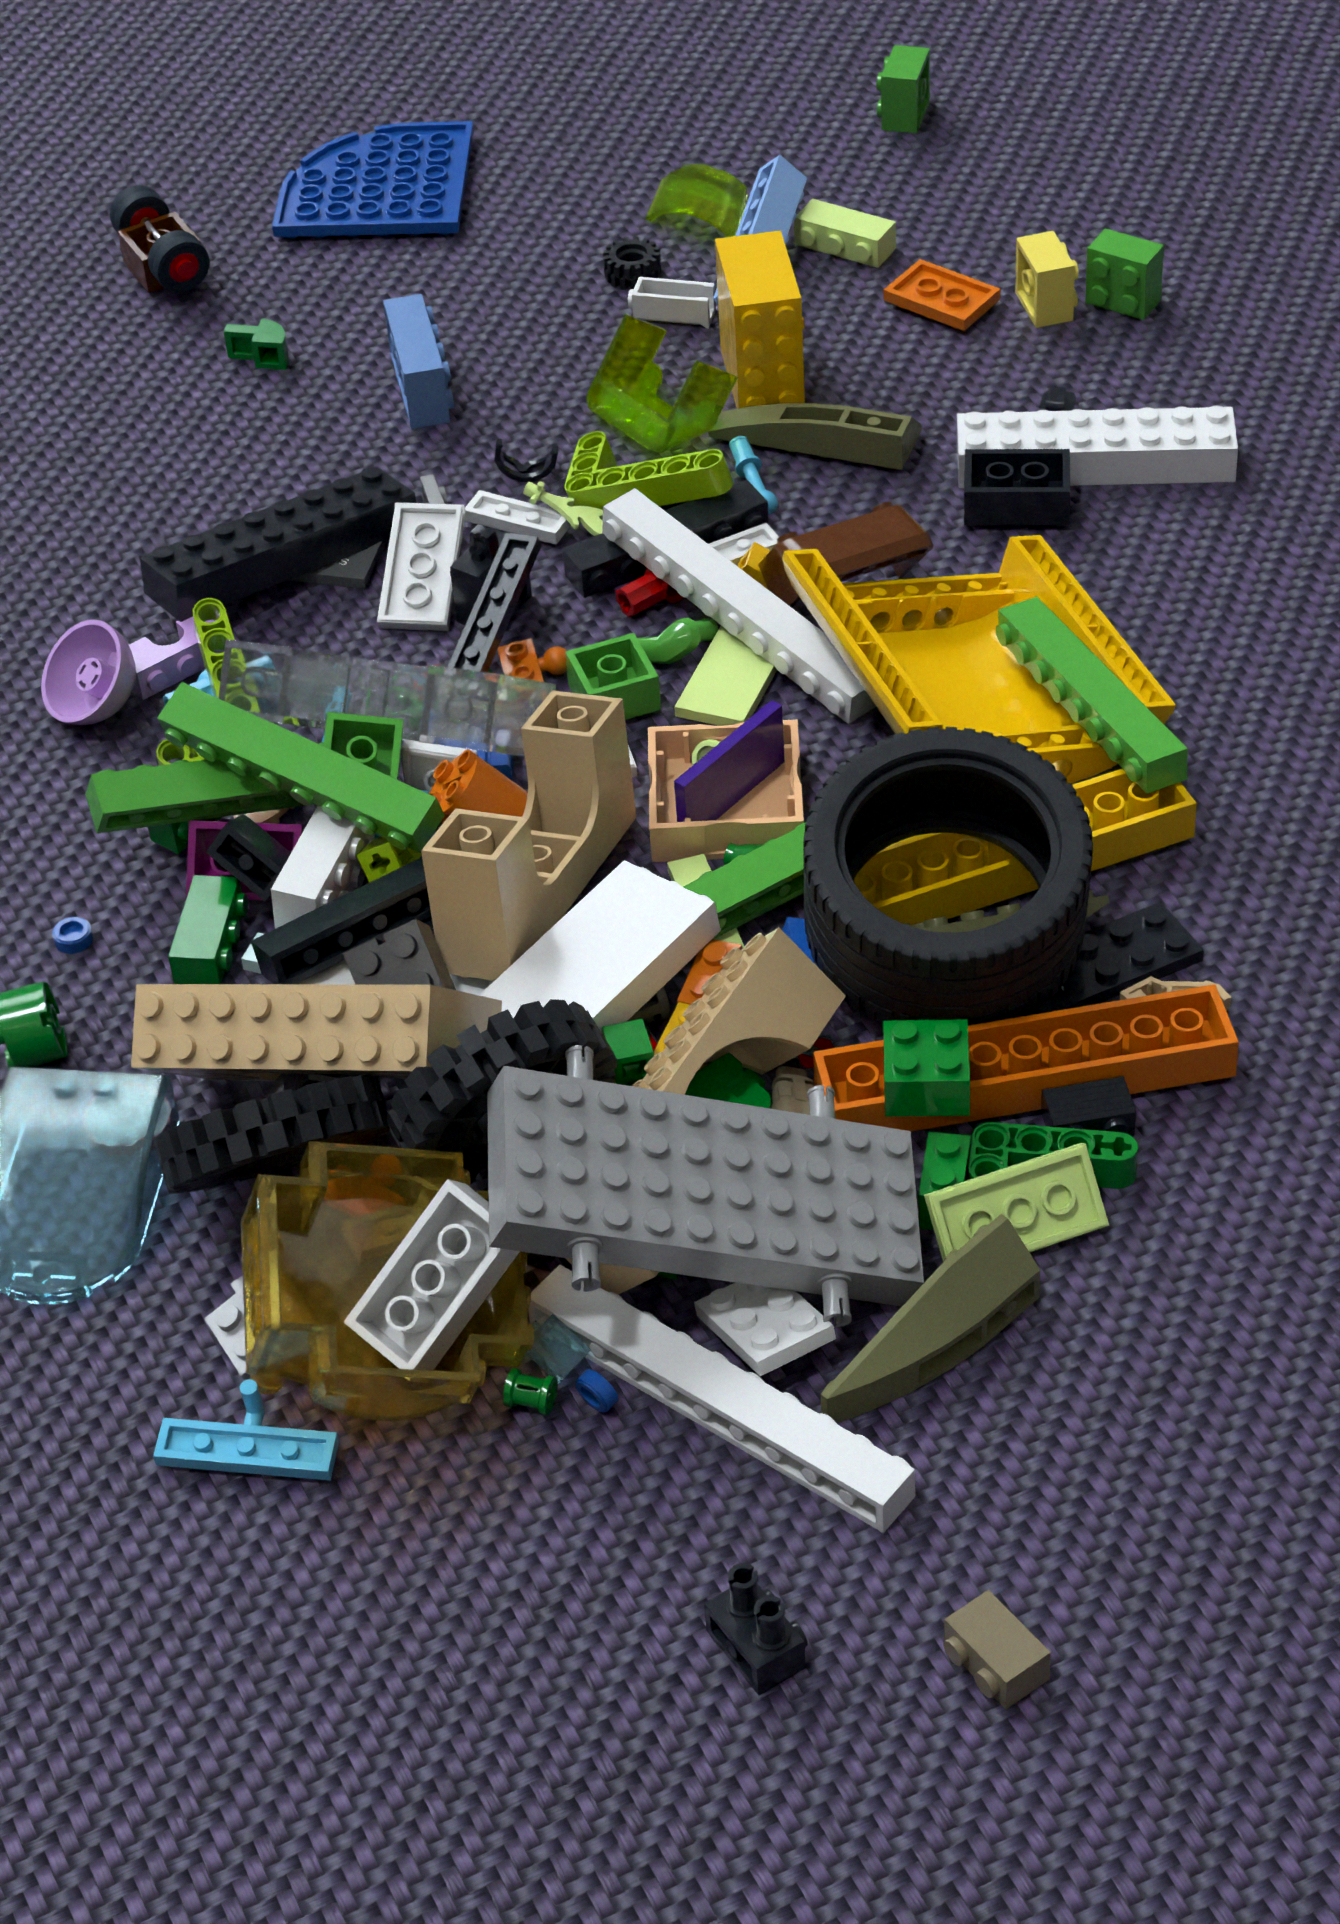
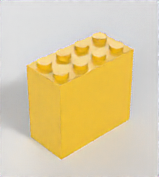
M781 230L715 239L720 347L736 408L781 403H805L802 299Z

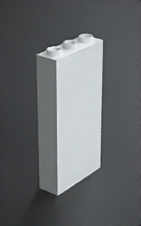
M624 860L479 996L502 1000V1011L508 1009L513 1018L523 1004L539 1001L542 1007H544L550 999L565 1000L568 1005L574 1001L582 1005L586 1011L588 1010L603 1034L602 1027L627 1022L721 931L715 902L705 895H698L683 888L675 881H668L651 873L644 867L635 866Z

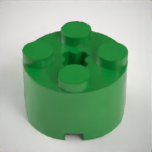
M36 982L0 992V1045L6 1044L5 1057L11 1072L59 1060L68 1055L64 1026L60 1027L57 1016L60 1010L53 991L47 982Z

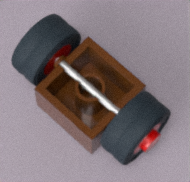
M144 185L131 186L116 196L110 208V220L119 236L123 262L147 292L160 291L166 288L169 291L180 293L197 287L208 273L210 259L207 250L201 244L199 238L176 212L170 213L168 205L152 188Z

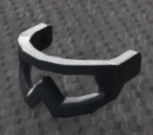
M496 438L494 461L499 470L508 478L519 482H535L546 477L555 469L558 446H552L550 456L521 464L519 460L508 456L501 450L503 448L502 439ZM504 461L513 465L517 471L511 470L509 467H507L504 464ZM544 465V468L540 471L526 473L530 468Z

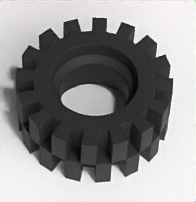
M624 237L623 242L617 239L613 241V245L608 244L606 250L603 251L606 281L615 288L620 285L621 290H626L627 287L634 289L639 277H661L660 248L656 246L654 241L649 243L647 238L639 241V237H633V240Z

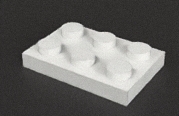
M735 1282L725 1288L717 1289L710 1295L694 1302L697 1316L759 1376L771 1372L836 1339L833 1324L829 1321L823 1322V1315L796 1291Z

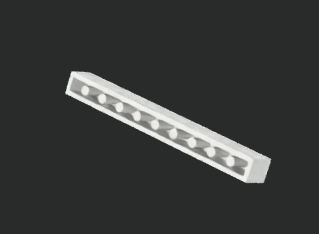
M634 488L603 506L602 533L610 541L615 542L628 552L633 559L638 560L650 569L656 577L664 580L677 590L682 597H686L695 604L705 615L717 621L731 635L736 636L749 646L754 653L773 664L780 673L785 674L807 694H811L820 701L830 712L838 715L850 724L876 707L822 630Z
M559 1265L527 1296L531 1326L880 1532L884 1533L915 1498V1469L903 1458L891 1456L877 1448L865 1436L851 1433L839 1426L830 1416L817 1413L801 1404L792 1394L782 1393L766 1384L757 1374L740 1369L730 1363L719 1352H711L695 1343L686 1333L676 1332L662 1324L653 1314L636 1309L626 1303L618 1294L607 1292L600 1287L593 1291L584 1292V1281H581L580 1291L575 1290L571 1286L572 1271Z

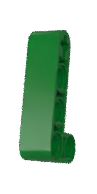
M986 1122L975 1128L972 1134L968 1180L1079 1143H1085L1098 1187L1126 1188L1135 1182L1137 1176L1138 1144L1134 1137L1121 1132Z

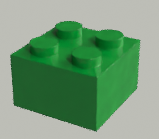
M968 1019L883 1021L885 1117L970 1116Z

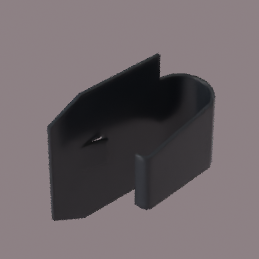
M1052 386L1050 390L1043 394L1039 408H1045L1048 411H1072L1076 396L1074 392L1065 391L1066 387Z

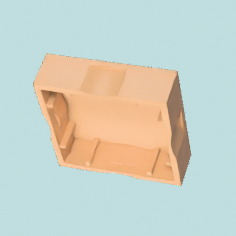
M798 719L783 720L785 762L721 817L710 821H691V818H685V822H677L674 781L693 766L692 753L700 742L708 739L721 742L743 723L724 726L697 724L648 727V765L650 777L649 831L652 862H670L704 854L707 860L724 859L726 848L730 843L736 845L765 844L768 840L777 839L804 823Z

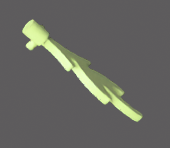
M541 481L537 485L532 482L526 484L523 494L530 497L529 502L531 504L541 500L559 512L573 529L577 530L580 522L593 536L602 534V509L589 506H573L574 498L560 497L545 492L544 483Z

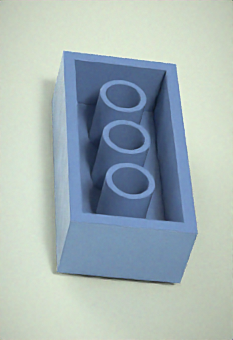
M422 294L383 300L390 355L410 428L415 429L450 423L449 409L454 408L452 391L448 386V381H451L448 361H445L442 342H440L437 324H434L432 307L425 306Z

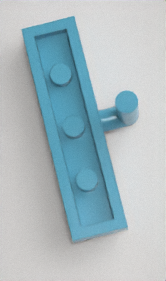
M248 1379L240 1385V1392L246 1408L243 1424L163 1418L153 1455L157 1466L331 1481L339 1438L337 1432L261 1426L265 1408L257 1383L254 1380Z

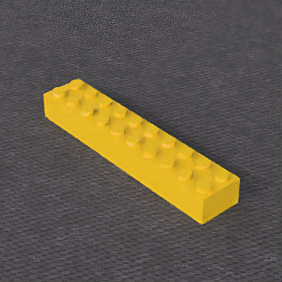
M1119 769L1072 785L1077 792L1076 797H1080L1084 805V811L1088 814L1089 826L1092 830L1093 857L1091 871L1195 837L1197 802L1181 782L1146 794L1136 782H1132L1123 769ZM929 833L896 842L873 856L861 868L853 880L862 895L875 908L900 923H910V925L945 916L949 919L1039 889L1030 872L1012 854L986 840L957 833Z

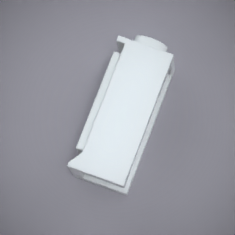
M639 277L635 288L630 289L628 294V308L633 309V322H637L638 318L649 321L700 324L709 329L716 311V302L713 300L715 284Z

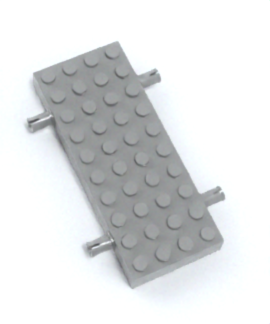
M582 1045L568 1048L565 1052L567 1076L503 1066L487 1092L489 1247L572 1259L571 1286L575 1290L580 1291L581 1281H584V1292L598 1289L601 1285L599 1263L819 1294L822 1295L823 1322L829 1321L832 1323V1317H834V1327L848 1325L852 1320L849 1299L903 1306L924 1283L911 1131L836 1119L835 1091L830 1086L826 1088V1096H824V1085L814 1086L808 1090L807 1097L810 1115L608 1083L593 1080L594 1052L590 1047L586 1046L584 1048V1057H582Z

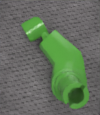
M681 618L669 625L659 636L637 639L651 663L672 664L694 651L700 642L712 641L718 631V626L713 619L709 618L699 621Z

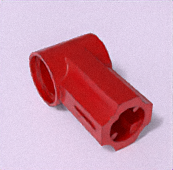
M648 568L644 576L615 591L616 601L619 603L622 612L629 618L664 599L670 603H676L684 598L668 583L656 577Z

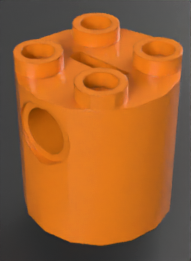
M469 749L465 750L452 762L447 759L443 760L433 773V778L436 781L428 794L437 798L445 816L441 821L442 824L455 808L522 817L524 814L528 792Z

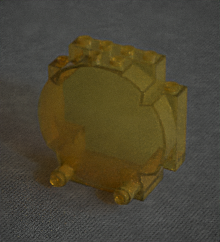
M309 1141L300 1162V1177L258 1174L241 1219L246 1374H250V1379L257 1383L261 1394L277 1393L283 1388L286 1379L306 1384L311 1400L330 1410L366 1420L401 1421L433 1414L454 1403L470 1404L477 1388L483 1386L485 1374L489 1366L519 1367L526 1351H531L534 1343V1327L527 1322L531 1291L529 1286H524L523 1277L527 1267V1252L520 1251L433 1371L399 1369L344 1323L347 1316L446 1180L465 1183L470 1187V1173L463 1168L462 1153ZM474 1190L489 1202L488 1191Z

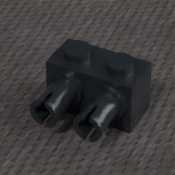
M739 1563L731 1567L728 1572L729 1589L704 1603L706 1631L759 1696L806 1668L805 1647L808 1645V1642L801 1627L795 1621L789 1623L784 1617L785 1605L784 1603L780 1605L781 1599L775 1597L769 1589L762 1590L758 1585L757 1570L753 1572L754 1566L747 1563Z

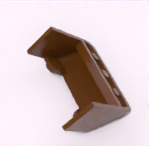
M888 501L875 506L871 513L802 535H798L797 531L784 534L777 538L778 544L772 548L758 566L768 590L792 608L801 598L791 586L785 572L782 559L784 551L818 549L842 582L892 565L897 578L903 577L934 548L929 533L901 505L893 506L892 502Z

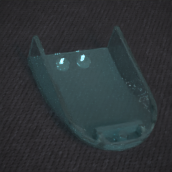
M10 1067L0 1094L1 1293L27 1303L62 1304L93 1295V1288L111 1278L114 1281L118 1280L131 1267L143 1245L163 1179V1172L153 1140L159 1134L176 1128L180 1122L170 1076Z

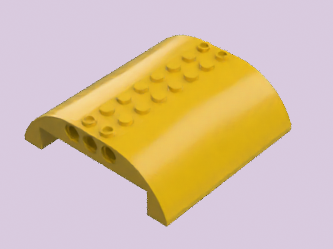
M1041 535L1009 537L999 573L842 583L818 549L787 550L783 553L784 569L791 586L895 734L902 732L908 734L909 731L916 729L925 731L927 728L939 727V729L957 727V730L970 728L975 729V732L979 733L982 731L993 733V736L1011 739L1010 742L1014 744L1018 742L1026 746L1028 751L1033 750L1041 755L1042 760H1048L1055 766V771H1060L1067 778V784L1090 778L1118 764L1108 757L1107 752L1097 741L1091 740L1088 732L1078 722L1072 720L1069 712L1060 703L1053 700L1050 692L1041 683L1038 684L1030 671L1024 665H1020L1015 656L1006 646L1003 647L997 639L996 626L999 625L998 609L1036 596L1163 724L1166 723L1174 712L1176 704Z

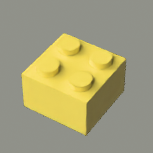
M1054 231L1016 238L1015 293L1035 327L1039 328L1073 321L1074 307L1078 305L1074 281L1078 279L1079 271L1076 261L1071 260L1065 243L1060 242Z

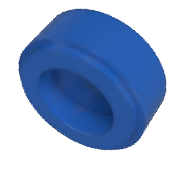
M80 917L65 918L58 922L52 930L55 946L63 953H79L87 949L93 941L90 923Z
M587 1369L575 1381V1386L580 1396L587 1404L599 1412H608L619 1400L612 1385L602 1375L592 1369Z

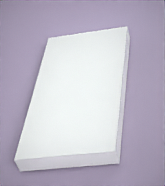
M395 503L377 624L380 629L449 631L454 597L450 566L460 556L466 515L464 505Z

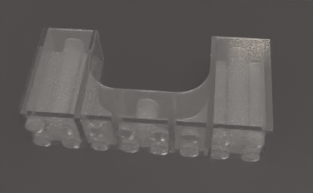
M226 639L218 698L269 722L318 729L326 728L327 712L404 719L403 740L407 739L421 743L525 757L521 728L552 690H556V684L496 673L433 665L424 667Z

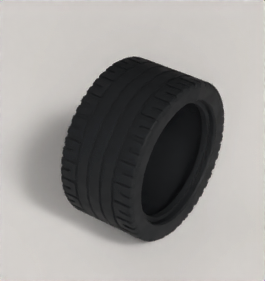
M932 727L927 728L925 731L916 729L909 731L908 734L902 732L892 735L891 739L887 740V738L875 742L874 746L869 745L860 750V754H854L848 758L845 765L841 764L834 771V775L829 776L824 782L823 789H819L815 796V802L811 804L809 817L806 819L803 840L805 934L807 935V943L814 963L818 964V968L846 995L844 1001H849L851 1007L858 1012H865V1016L874 1021L878 1019L881 1021V1024H883V1021L968 1019L969 1026L1028 1016L1033 1013V1009H1039L1047 1003V998H1052L1059 991V986H1063L1069 978V973L1073 971L1076 960L1079 958L1084 940L1093 857V836L1089 826L1088 814L1084 811V805L1080 797H1076L1077 792L1070 783L1067 784V778L1060 771H1055L1054 765L1048 760H1042V756L1035 751H1028L1026 746L1018 742L1014 744L1010 742L1011 739L1003 736L996 737L993 736V733L986 731L981 733L975 732V729L970 728L957 730V727H946V729ZM929 833H957L986 840L1012 854L1030 872L1039 890L1023 908L1003 921L977 930L947 933L914 928L888 917L875 908L862 895L853 880L861 868L873 856L896 842Z

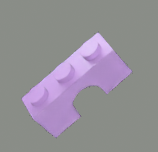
M193 616L182 622L176 621L179 641L166 646L156 645L146 637L129 644L136 669L133 691L142 700L205 669L195 634ZM207 620V621H205V622H206V623H212V622H215L216 620ZM216 650L214 653H222L225 650Z

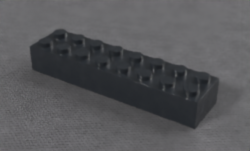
M379 467L366 468L356 475L337 479L327 486L308 490L298 497L276 502L269 508L247 513L240 519L218 524L211 530L198 535H189L182 541L169 546L157 547L152 552L140 556L144 593L178 621L182 622L193 616L195 604L204 598L218 599L225 605L361 552L381 541L382 543L389 541L395 503H416L415 492Z

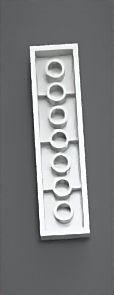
M1146 407L1123 410L1110 408L1106 410L1074 409L1072 411L1039 410L1037 412L957 413L958 488H964L965 449H1070V486L1236 482L1238 444L1233 407H1176L1164 409Z

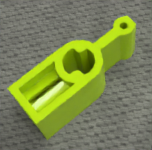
M381 836L372 840L356 856L370 883L419 859L422 853L408 847L406 850H401L388 842L385 836Z

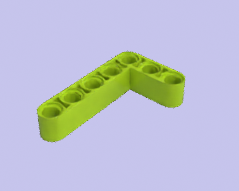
M594 431L579 439L564 488L568 497L574 498L573 506H589L603 510V506L634 488L656 505L663 506L722 495L732 488L734 480L723 453L718 449L617 466L616 458L606 435L603 432Z
M214 598L199 600L193 608L195 634L214 697L258 716L223 603ZM207 620H216L215 622H212V623H206V622H205V621H207ZM216 650H225L222 653H214ZM226 680H233V681H234L233 683H230V684L222 683L223 681H226ZM167 739L163 740L157 748L158 766L171 764L168 761L172 759L187 760L189 762L206 760L194 748L187 745L178 747Z

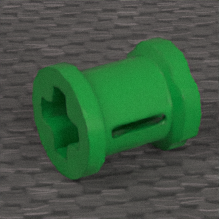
M512 1368L507 1375L504 1386V1406L513 1408L517 1404L539 1409L540 1414L549 1415L556 1400L557 1377L548 1375L543 1379L524 1375L521 1369Z

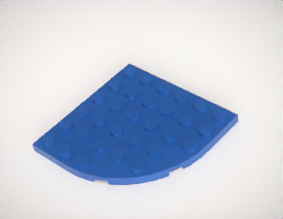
M473 121L412 122L381 125L374 127L373 133L359 136L357 132H352L316 148L300 160L301 166L296 171L290 170L282 183L272 224L273 236L285 238L315 236L324 238L339 235L356 237L358 235L388 236L390 234H408L415 236L425 233H438L441 235L459 233L474 134Z

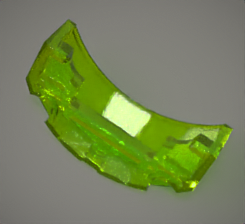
M683 165L680 169L671 171L661 180L647 213L646 220L652 222L658 216L669 213L687 214L709 223L726 237L736 236L749 199L747 195L748 187L731 174L712 168L709 165Z

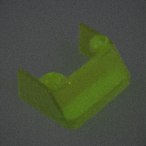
M625 313L588 390V408L644 448L657 453H663L710 431L717 423L718 417L738 377L696 360L674 406L670 405L656 395L658 388L662 384V369L653 362L667 331Z

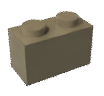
M989 1589L944 1619L943 1647L949 1659L957 1666L963 1665L974 1677L980 1691L988 1698L994 1697L1005 1710L1050 1680L1051 1652Z

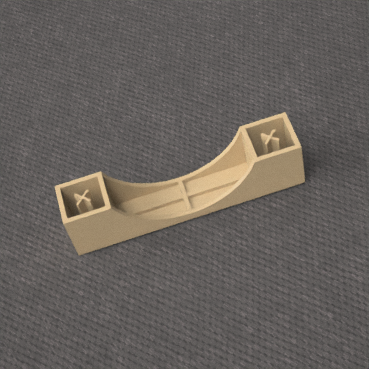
M779 927L765 936L762 933H758L743 949L740 950L738 947H735L723 957L720 962L723 966L722 970L710 977L702 986L701 990L704 992L702 998L694 1001L684 1011L682 1015L686 1019L684 1023L674 1028L663 1041L666 1048L663 1052L656 1054L644 1067V1070L647 1072L643 1080H638L632 1086L685 1095L688 1085L698 1069L703 1064H710L728 1052L737 1058L744 1068L763 1075L809 1050L846 995ZM566 1258L572 1264V1259ZM599 1263L600 1288L619 1295L656 1277L659 1271Z

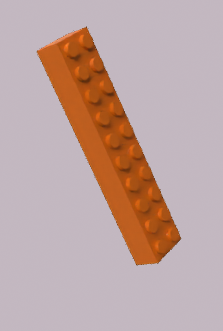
M1213 984L969 1025L970 1116L885 1117L884 1040L814 1051L815 1086L824 1085V1096H826V1088L828 1086L834 1089L835 1117L838 1120L906 1131H917L1041 1110L1042 1089L1124 1076L1127 1088H1129V1094L1234 1077L1237 1071L1239 1041L1217 987Z

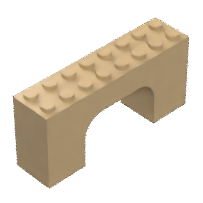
M552 690L521 728L528 777V795L523 816L518 817L455 808L421 850L435 940L449 974L458 975L462 978L473 977L495 981L565 915L636 819L623 699Z
M136 984L131 1068L209 1080L275 1081L281 1073L376 1075L405 1080L416 1067H432L427 1057L444 1044L454 1049L461 1045L456 1036L457 1034L474 1024L480 1033L487 1030L488 1017L502 1012V1000L434 985Z

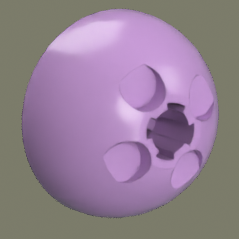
M101 620L80 622L67 630L59 638L47 658L41 683L44 705L55 719L73 725H90L108 719L124 706L131 695L136 677L135 660L125 638L115 628Z

